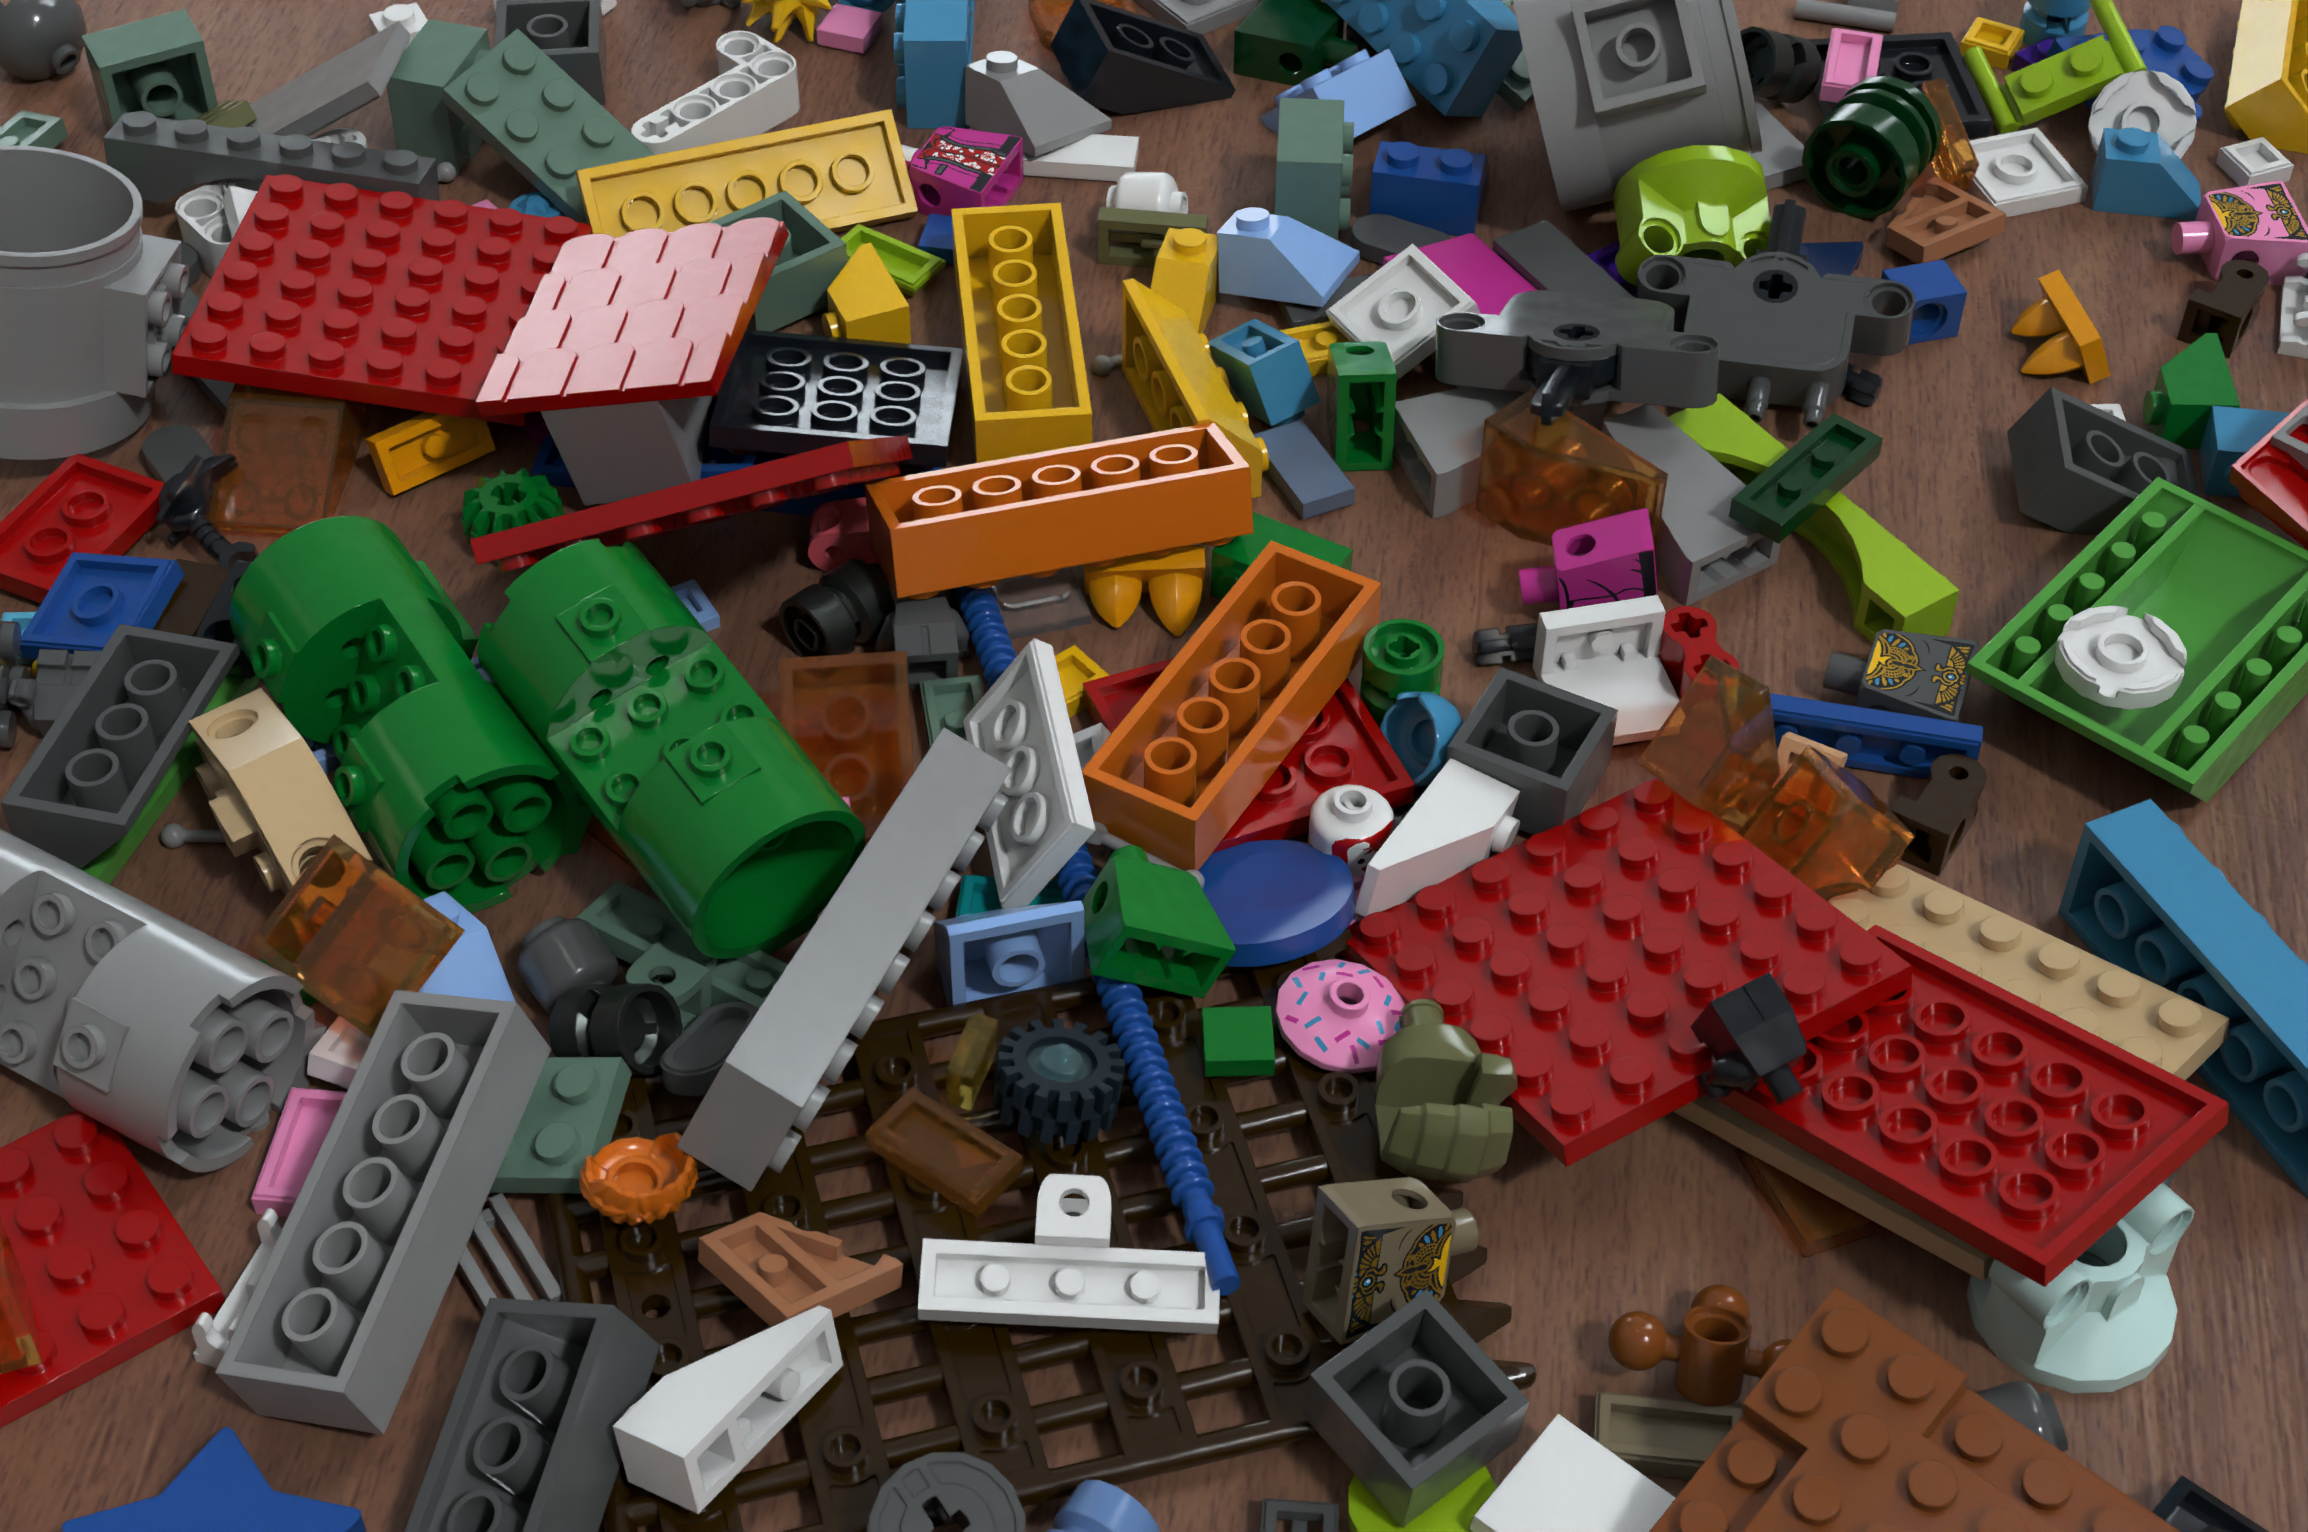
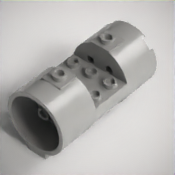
M0 829V1064L66 1099L73 1108L189 1171L211 1172L221 1169L241 1158L254 1145L252 1138L247 1136L250 1132L249 1127L260 1120L267 1110L269 1112L273 1109L282 1114L291 1087L308 1089L312 1077L307 1075L309 1052L324 1035L327 1026L316 1021L314 1009L303 1004L300 990L303 987L302 983Z

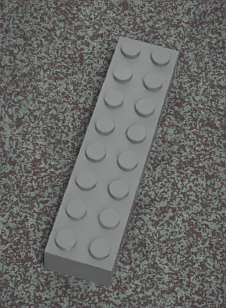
M945 727L942 729L725 1060L678 1142L677 1148L752 1192L766 1167L780 1174L802 1138L801 1135L790 1128L794 1125L803 1132H806L831 1091L820 1084L819 1081L823 1078L834 1085L858 1046V1044L847 1038L848 1034L851 1033L861 1040L885 1002L875 996L874 992L876 989H879L889 996L911 960L900 953L901 948L904 946L915 953L936 919L934 915L925 911L927 906L938 912L941 911L961 878L960 875L950 870L951 867L964 873L985 839V836L975 831V828L979 826L989 832L1009 799L999 793L998 790L1012 768Z

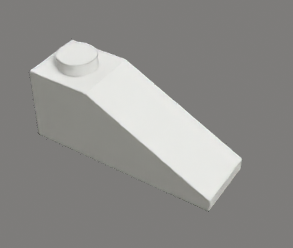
M1450 758L1368 863L1356 903L1355 913L1365 917L1371 913L1382 912L1415 897L1421 889L1437 885L1475 865L1477 862L1490 858L1494 852L1503 853L1504 850L1510 848L1520 826V820L1512 817L1520 791Z
M818 1305L663 1376L638 1402L630 1406L625 1414L613 1425L628 1482L699 1514L843 1366L832 1311Z

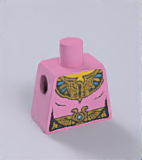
M2271 181L2209 191L2202 196L2196 220L2176 222L2172 228L2171 245L2173 252L2176 255L2200 254L2212 279L2218 281L2222 265L2232 260H2247L2262 266L2270 277L2267 285L2282 286L2285 276H2302L2305 278L2308 268L2297 265V256L2308 252V227L2283 181Z

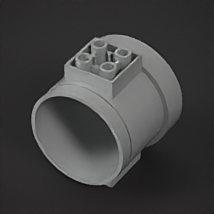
M1513 0L1534 100L1563 213L1612 201L1613 189L1616 188L1622 176L1637 163L1663 151L1691 145H1723L1743 152H1750L1751 154L1762 152L1758 116L1733 0Z
M0 146V459L46 460L71 457L76 454L82 455L113 445L134 433L145 423L153 410L155 383L159 377L165 378L171 365V354L189 322L188 316L181 315V300L184 299L189 284L188 265L181 264V241L142 234L143 205L140 192L126 176L111 166L68 151L35 146Z

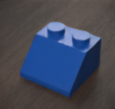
M1381 141L1372 170L1369 214L1390 215L1441 231L1447 235L1462 236L1469 233L1475 234L1489 177L1487 155L1470 153L1459 148L1447 150L1416 146L1405 141L1395 143Z

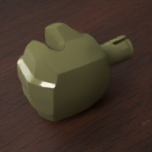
M1417 999L1409 1002L1401 1010L1404 1016H1399V1024L1402 1029L1384 1042L1378 1054L1375 1107L1381 1160L1405 1175L1442 1183H1468L1474 1179L1486 1177L1499 1171L1507 1161L1513 1135L1512 1108L1499 1106L1503 1100L1518 1089L1517 1073L1512 1060L1495 1054L1482 1053L1476 1040L1464 1029L1443 1022L1444 1012L1435 1001Z

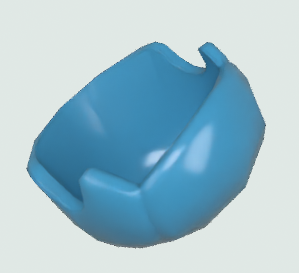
M1404 692L1396 696V702L1385 712L1380 730L1413 780L1415 787L1429 786L1445 766L1448 745L1464 721L1455 706L1447 699L1435 693Z

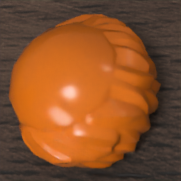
M677 1132L660 1135L655 1141L640 1137L618 1139L604 1146L594 1158L593 1155H588L584 1159L579 1175L580 1192L592 1208L598 1209L603 1216H609L611 1221L617 1224L626 1222L630 1226L641 1223L651 1225L655 1220H663L668 1213H677L683 1201L690 1198L692 1189L695 1188L696 1182L699 1179L697 1161L694 1157L676 1147L682 1137Z

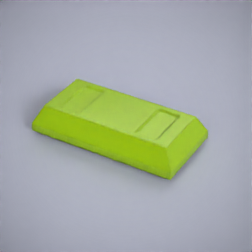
M857 224L841 238L846 243L847 262L860 245L871 242L901 293L910 297L917 295L933 281L946 265V260L861 224Z

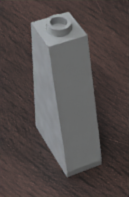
M1465 386L1397 401L1395 403L1393 454L1432 519L1452 513L1600 440L1603 418L1609 411V401L1590 405H1570L1565 415L1557 417L1552 426L1542 425L1540 416L1530 413L1529 407L1534 396L1528 392Z
M1641 405L1603 423L1598 468L1625 513L1648 508L1655 549V563L1680 603L1684 606H1689L1777 563L1781 542L1778 544L1729 517L1732 498L1743 490L1746 485L1653 405Z

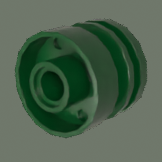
M1874 76L1852 85L1805 142L1802 164L1807 182L1819 199L1833 210L1854 218H1875L1891 211L1939 152L1943 135L1939 114L1928 97L1909 82L1891 76Z

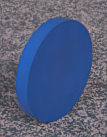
M1290 840L1246 842L1212 853L1198 870L1205 880L1203 891L1236 949L1235 954L1226 966H1266L1291 961L1311 954L1339 937L1350 925L1356 911L1353 876L1348 865L1340 857L1325 854L1315 849L1309 843Z

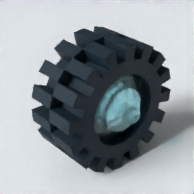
M1052 1018L1050 1028H1045L1040 1019L1029 1021L1027 1031L1018 1025L1010 1030L1009 1038L1003 1037L1000 1042L991 1094L993 1095V1108L995 1111L1001 1110L1000 1120L1007 1126L1019 1121L1018 1134L1028 1138L1033 1130L1041 1132L1040 1142L1052 1144L1053 1135H1062L1064 1145L1077 1144L1078 1133H1081L1087 1141L1098 1137L1099 1128L1106 1132L1112 1126L1113 1118H1116L1125 1071V1060L1120 1059L1121 1050L1116 1043L1106 1046L1108 1036L1099 1030L1092 1036L1087 1035L1088 1025L1077 1021L1074 1029L1064 1028V1019Z

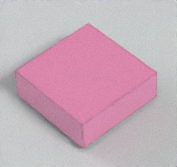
M836 3L816 29L817 44L864 54L883 28L882 12Z

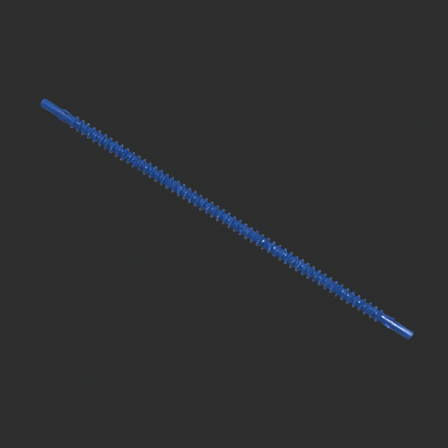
M934 467V468L929 469V470L917 471V472H918V473H923V472H929V471H934V470H940L941 467ZM962 586L952 588L971 636L972 644L975 647L976 655L979 658L980 667L983 669L988 689H990L1017 657L1016 651L1012 646V640L1008 636V629L1004 625V618L1000 614V607L996 603L992 587L977 589ZM1086 842L1056 874L1065 902L1081 900L1083 903L1085 895L1098 877L1097 869L1093 866V859L1088 852V844ZM1085 935V956L1087 957V966L1090 969ZM1092 975V980L1097 985V994L1102 999V1008L1107 1013V1022L1112 1027V1036L1117 1041V1046L1121 1050L1122 1059L1125 1060V1069L1128 1070L1127 1077L1133 1085V1095L1138 1100V1109L1144 1115L1143 1122L1149 1130V1140L1155 1145L1154 1153L1160 1160V1170L1166 1176L1165 1183L1166 1187L1171 1191V1201L1176 1207L1182 1209L1185 1219L1183 1231L1186 1240L1190 1243L1195 1242L1198 1252H1205L1207 1274L1212 1291L1220 1290V1296L1229 1295L1240 1287L1241 1281L1223 1235L1225 1217L1221 1207L1214 1205L1211 1199L1214 1194V1184L1208 1179V1168L1202 1163V1152L1197 1148V1138L1191 1132V1122L1185 1117L1186 1109L1180 1102L1179 1091L1174 1087L1175 1080L1169 1072V1063L1163 1058L1164 1049L1158 1043V1034L1153 1029V1020L1148 1015V1006L1143 1001L1142 991L1137 986L1138 984Z

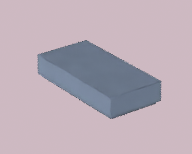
M1303 420L1253 434L1255 438L1261 437L1265 442L1269 456V468L1266 472L1302 520L1354 504L1355 487Z

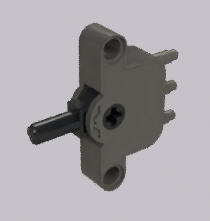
M1786 199L1785 204L1774 206L1766 250L1757 249L1756 255L1746 258L1735 268L1727 261L1675 255H1655L1647 258L1640 264L1637 273L1636 298L1660 301L1670 305L1675 313L1674 331L1708 335L1720 342L1717 394L1720 393L1729 399L1745 400L1746 414L1756 423L1763 420L1765 410H1767L1768 403L1802 407L1804 415L1803 425L1809 430L1815 429L1822 423L1827 405L1837 400L1844 390L1850 352L1892 356L1902 352L1910 341L1916 304L1915 295L1912 290L1903 283L1893 280L1828 273L1821 278L1814 266L1807 262V255L1800 254L1806 210L1804 207L1796 205V200Z
M1535 290L1514 295L1509 299L1500 315L1454 312L1438 317L1436 319L1435 377L1438 381L1451 385L1531 393L1534 397L1530 403V413L1540 416L1541 424L1545 426H1552L1557 417H1563L1570 405H1590L1605 401L1679 408H1703L1713 405L1717 401L1720 342L1708 335L1674 332V309L1660 301Z

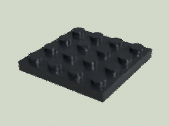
M746 329L721 385L709 425V447L725 448L729 453L736 455H751L760 451L783 453L788 457L846 441L907 435L913 459L898 462V464L916 471L929 470L934 467L946 468L962 373L963 348Z

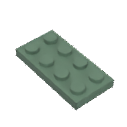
M518 28L443 89L441 101L567 217L576 222L587 223L576 180L577 170L655 155Z

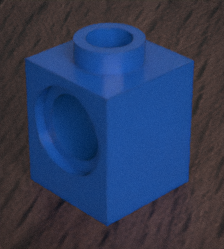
M1944 259L1882 271L1881 279L1903 283L1915 295L1916 304L1908 345L1958 335L1967 291Z

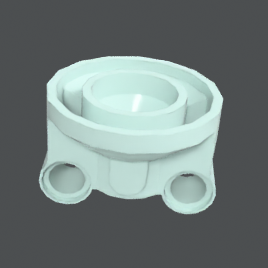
M2162 1182L2046 1287L2041 1286L1995 1259L1989 1269L1988 1278L1984 1282L1972 1275L1970 1277L1966 1295L1974 1328L1999 1360L2032 1382L2069 1393L2114 1392L2145 1379L2167 1354L2172 1341L2178 1309L2166 1274L2178 1242L2194 1218V1209Z

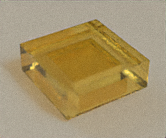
M976 1012L973 1016L970 1015L947 1067L946 1098H948L949 1104L969 1111L972 1110L996 1054L997 1019Z

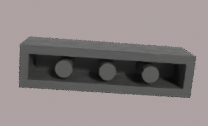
M1548 220L1493 240L1492 250L1537 290L1636 298Z

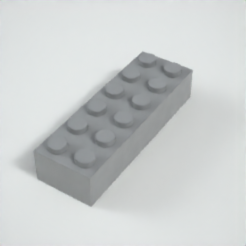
M394 990L215 1372L257 1415L381 1435L385 1434L551 1051L550 1046L517 1002Z

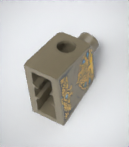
M1412 1177L1318 1186L1302 1303L1339 1344L1343 1345L1365 1335L1426 1289L1440 1302L1445 1294L1450 1258L1473 1251L1478 1246L1479 1230L1475 1218L1466 1208L1450 1210L1420 1180Z

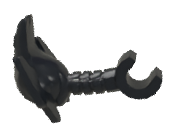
M224 453L203 460V458L196 455L181 473L172 476L164 483L158 495L159 513L156 520L161 525L166 523L170 528L171 533L167 538L168 543L176 546L185 537L190 535L220 567L232 569L236 559L253 562L259 555L254 544L248 542L230 543L208 519L210 509L218 494V489L212 485L238 467L239 464L235 462L236 457L232 454Z

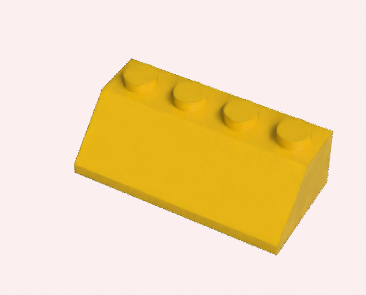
M2242 0L2240 17L2237 21L2238 30L2235 47L2233 48L2231 74L2228 77L2227 100L2224 104L2226 117L2234 129L2238 131L2242 129L2250 140L2264 137L2276 149L2308 154V0Z
M1134 278L1122 280V370L1154 432L1214 422L1250 466L1252 498L1261 497L1262 472L1267 471L1269 468V456L1265 442L1261 437L1255 438L1249 428L1246 408L1241 401L1235 402L1232 397L1224 368L1215 366L1211 358L1210 346L1204 333H1197L1187 313Z

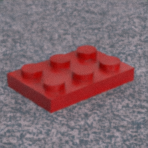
M81 454L68 457L0 522V589L42 603L72 552L122 556L157 521L156 517L159 513L158 495L164 482Z

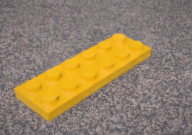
M892 109L577 170L576 180L587 223L592 227V234H609L613 238L646 228L663 229L668 233L675 232L682 227L692 224L709 223L785 190L833 233L851 230L857 224L871 226L915 217L918 212Z

